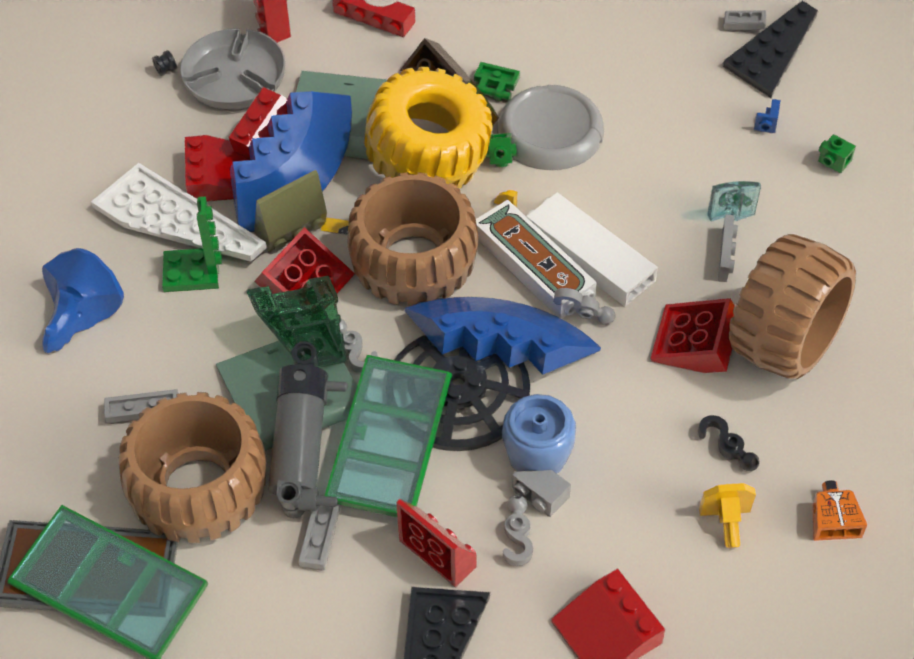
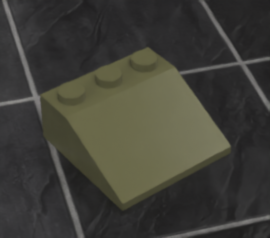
M314 170L256 200L254 232L257 237L266 242L268 253L273 250L282 249L304 227L310 231L312 229L317 230L325 224L327 209L318 172Z

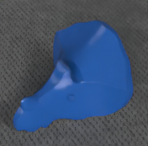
M74 248L61 252L42 267L44 281L54 302V312L42 338L44 352L51 353L52 351L61 350L65 344L70 342L76 332L87 330L96 323L109 318L117 312L123 303L124 291L113 271L96 254L88 250Z

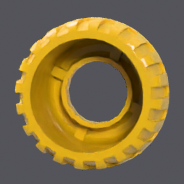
M419 67L418 71L408 68L403 70L401 74L395 73L379 87L366 116L364 145L368 160L373 162L374 170L379 175L383 174L385 177L390 176L391 178L399 176V173L408 172V175H418V172L427 173L428 177L434 178L439 176L445 179L446 184L453 183L459 189L462 188L463 185L469 183L474 177L489 147L492 132V115L490 108L486 107L487 102L483 95H477L476 87L471 83L465 84L462 82L463 78L459 75L454 74V76L445 74L446 70L439 68L436 71H430L429 67ZM411 119L431 121L447 129L449 132L432 133L425 131L415 125Z

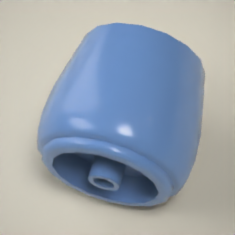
M534 394L523 397L512 404L504 416L502 439L511 466L517 472L552 470L557 474L563 469L575 443L576 422L572 411L561 400L550 395Z

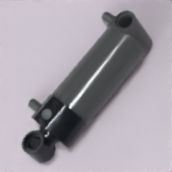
M306 341L299 342L293 347L292 358L294 364L284 366L279 370L276 397L277 409L268 491L277 495L284 513L290 518H298L305 511H317L318 506L336 507L338 504L337 497L319 496L317 480L324 406L327 405L328 391L346 392L348 383L328 381V373L318 367L319 359L316 348L313 344ZM303 355H311L308 360H300Z

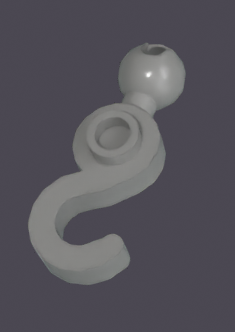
M560 288L555 291L553 302L556 305H561L562 300L572 301L575 311L582 318L589 319L597 316L602 324L611 323L615 319V311L608 306L600 308L599 302L592 296H583L577 290Z
M333 319L329 324L330 333L334 336H339L340 350L344 354L349 355L352 369L361 373L365 362L358 360L363 344L361 335L353 330L347 331V324L343 319ZM371 352V356L378 357L377 352Z
M513 495L508 500L507 506L512 515L508 516L505 521V534L507 537L524 549V552L521 554H514L508 548L503 550L504 560L514 566L525 565L530 561L533 554L532 542L527 537L530 533V521L523 515L528 504L526 499L520 495Z

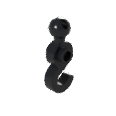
M709 415L700 421L698 434L701 439L705 438L708 427L718 428L720 431L718 449L721 455L729 459L738 458L740 466L745 471L752 472L758 468L760 464L759 457L753 452H745L743 450L744 440L738 434L728 433V423L723 418Z

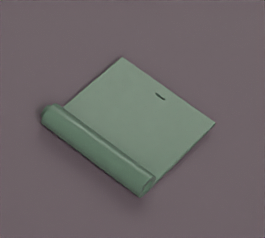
M302 71L296 92L314 91L351 96V132L344 157L368 159L364 145L366 116L379 87L387 79Z
M322 325L216 363V367L234 403L243 408L245 414L249 415L254 421L265 451L273 448L279 370L284 366L294 364L292 349L299 342L306 341L314 345L319 359L318 367L328 373V381L348 383L346 392L328 391L327 405L324 406L322 429L348 419L357 385ZM303 355L300 360H308L311 355Z

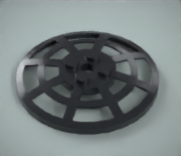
M423 335L408 344L397 355L395 361H401L411 350L419 345L425 351L416 358L413 363L414 365L420 366L428 356H431L437 362L433 369L448 371L452 374L444 406L447 407L446 415L441 414L439 422L444 424L442 437H435L433 448L446 451H468L483 448L501 440L503 425L499 426L492 414L499 409L507 394L520 399L530 396V379L524 362L518 364L523 379L522 390L509 385L508 372L503 361L496 354L488 356L489 358L477 362L468 357L469 353L463 347H460L459 355L445 357L435 345L433 346L429 342V338ZM496 365L501 374V383L488 380L485 370ZM388 373L386 382L388 406L398 407L394 397L393 381L407 380L408 393L413 403L406 409L426 414L432 413V410L426 405L436 399L440 383L429 381L430 391L419 398L415 389V380L422 379ZM454 379H462L464 383L456 385L452 381ZM486 389L498 391L499 394L495 401L489 407H486L481 400L485 395ZM473 406L478 412L470 416L455 417L457 409ZM394 418L397 424L409 436L420 443H424L426 432L414 426L410 421ZM484 420L491 431L475 438L451 439L454 425H470Z

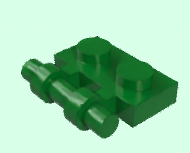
M480 62L474 74V82L479 83L476 86L484 95L494 97L498 101H502V99L509 101L511 99L512 93L505 90L514 91L520 78V71L485 62ZM488 85L494 86V87H497V89L489 88V87H487V86H488Z

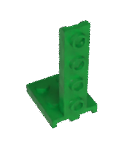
M206 197L197 198V223L203 249L163 251V292L219 289L218 274L219 265L222 264L221 251H217L219 250L218 236H214L216 235L215 221H211L213 220L212 206L207 205Z

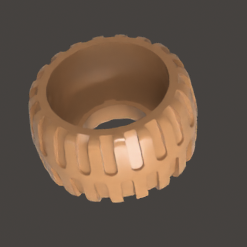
M408 172L399 173L397 177L391 178L387 176L382 178L378 185L375 183L371 184L366 188L365 195L360 194L355 201L354 208L351 209L349 215L347 247L356 276L359 277L360 283L367 290L371 289L375 297L379 299L386 297L389 303L394 305L406 302L408 307L419 302L437 300L441 296L443 299L453 295L454 288L460 289L466 283L467 277L473 271L479 240L475 213L467 196L461 194L460 189L455 184H446L445 179L439 176L434 178L428 177L427 173L418 172V175H408ZM408 237L426 238L437 246L435 249L421 253H400L389 250L395 242Z
M788 234L778 238L766 249V253L760 256L756 267L749 273L748 280L739 293L740 298L738 303L735 304L734 316L731 318L729 326V339L733 350L759 368L787 379H798L805 376L824 356L847 314L856 284V270L853 262L823 243L796 234Z
M187 392L176 394L177 397L167 400L166 397L156 401L155 407L143 409L139 413L138 421L132 420L126 429V436L122 438L119 447L120 482L124 495L134 514L143 525H147L151 532L158 536L165 533L167 539L174 542H179L181 538H187L189 543H200V538L210 536V540L220 538L221 532L227 529L230 532L235 531L240 527V520L242 518L248 520L254 513L255 505H258L263 497L266 483V454L254 421L249 415L245 414L244 409L238 404L232 403L230 405L228 399L220 395L212 398L209 397L207 392H197V395H187ZM196 460L211 461L221 466L225 471L216 480L202 486L193 488L167 487L171 474L187 462Z

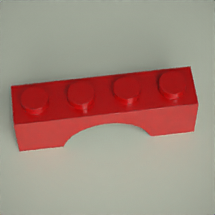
M332 0L334 13L403 38L416 23L415 7L398 1L387 6H374L364 0Z

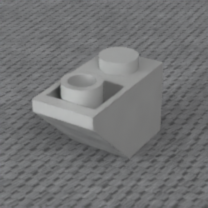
M552 470L519 471L512 475V488L514 492L529 500L536 510L544 512L550 517L570 498L571 484Z

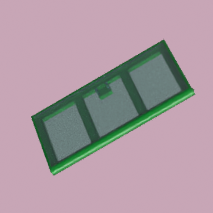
M367 355L324 496L337 497L338 504L392 517H397L396 502L399 499L417 507L452 374L448 371Z
M61 505L11 574L8 584L147 659H161L207 588L208 581Z

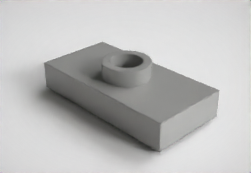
M765 10L725 11L724 30L765 29Z

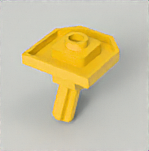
M745 483L722 484L703 492L699 507L700 516L719 515V521L723 523L724 540L727 548L740 546L738 522H741V513L751 512L756 497L755 488Z

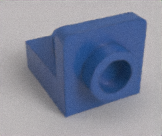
M772 99L771 108L766 107V113L756 114L754 130L769 133L776 132L781 100Z

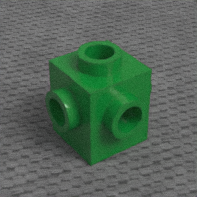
M512 133L491 134L486 158H490V164H495L496 167H506L508 163H512L513 157L517 156L516 143H512Z
M833 134L827 141L824 140L818 150L820 152L818 162L842 173L852 161L856 146Z

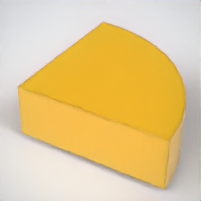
M513 190L500 192L495 198L494 203L499 205L509 200L517 207V192Z

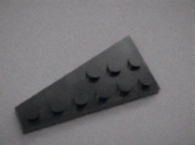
M802 0L725 59L723 67L772 98L776 87L781 82L783 74L787 71L797 53L799 45L802 44L804 36L817 17L818 10Z
M411 587L404 659H462L490 599V592Z

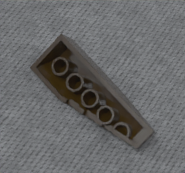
M424 38L400 71L402 72L408 68L418 71L419 67H429L430 71H436L439 68L446 70L445 74L454 76V74L459 75L463 78L462 82L474 85L477 89L476 94H482L487 102L486 107L490 108L493 127L499 116L484 94L439 43Z

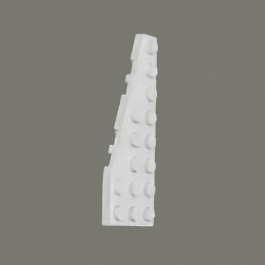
M140 163L91 201L94 209L123 228L203 249L197 223V199ZM212 209L213 220L211 221H215L216 235L214 236H218L219 250L217 251H221V254L252 262L267 248L265 241Z

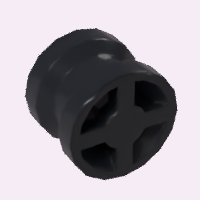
M168 50L164 51L161 56L156 55L152 57L154 67L161 76L166 74L168 70L173 71L177 69L176 61Z

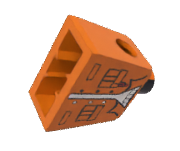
M825 481L822 484L823 492L816 493L813 502L814 541L862 538L867 522L854 492L851 490L839 491L836 481Z

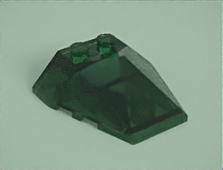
M329 276L308 279L302 289L272 294L269 286L247 290L248 297L257 315L291 355L292 349L297 343L306 341L313 344L316 348L319 368L344 363L347 360L343 334L340 333L339 326L341 316L337 311L338 295ZM303 355L300 360H308L311 355Z

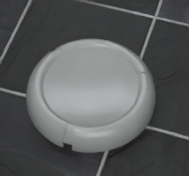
M240 28L224 29L210 33L191 45L183 56L180 71L187 90L198 101L213 108L237 110L250 107L263 87L273 92L276 91L284 77L285 57L277 42L261 32L247 29L246 34H240Z
M547 85L528 88L511 98L501 111L497 132L512 133V143H516L517 156L513 157L516 161L541 170H563L584 163L598 151L599 142L602 143L604 137V124L598 108L584 94L565 86Z

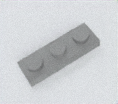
M725 214L718 272V281L727 282L728 274H733L735 260H731V256H735L736 242H732V238H736L738 225H734V215Z
M178 389L104 398L106 423L138 420L139 413L146 407L150 409L155 407L156 401L165 397L167 400L176 398V394H179Z
M337 504L336 507L318 506L317 511L311 512L298 561L300 567L325 570L341 505Z

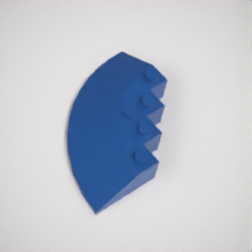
M314 91L293 92L289 94L286 100L288 114L271 115L267 124L269 137L252 138L249 145L250 160L233 162L230 167L236 219L239 226L249 232H254L256 200L314 170L318 172L322 192L337 173L349 143L352 122L351 96Z
M452 297L422 302L405 308L407 315L442 354L463 347L477 361L496 353L509 368L529 360L543 375L601 350V347L588 335L565 320L544 310L509 300L486 297Z

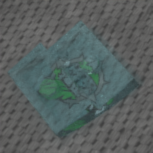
M735 181L712 186L707 213L710 221L724 218L725 214L734 215L735 221L755 215L761 184L752 181Z

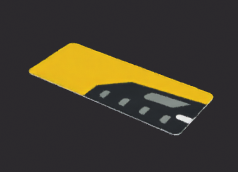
M326 217V222L321 227V231L348 235L349 221Z

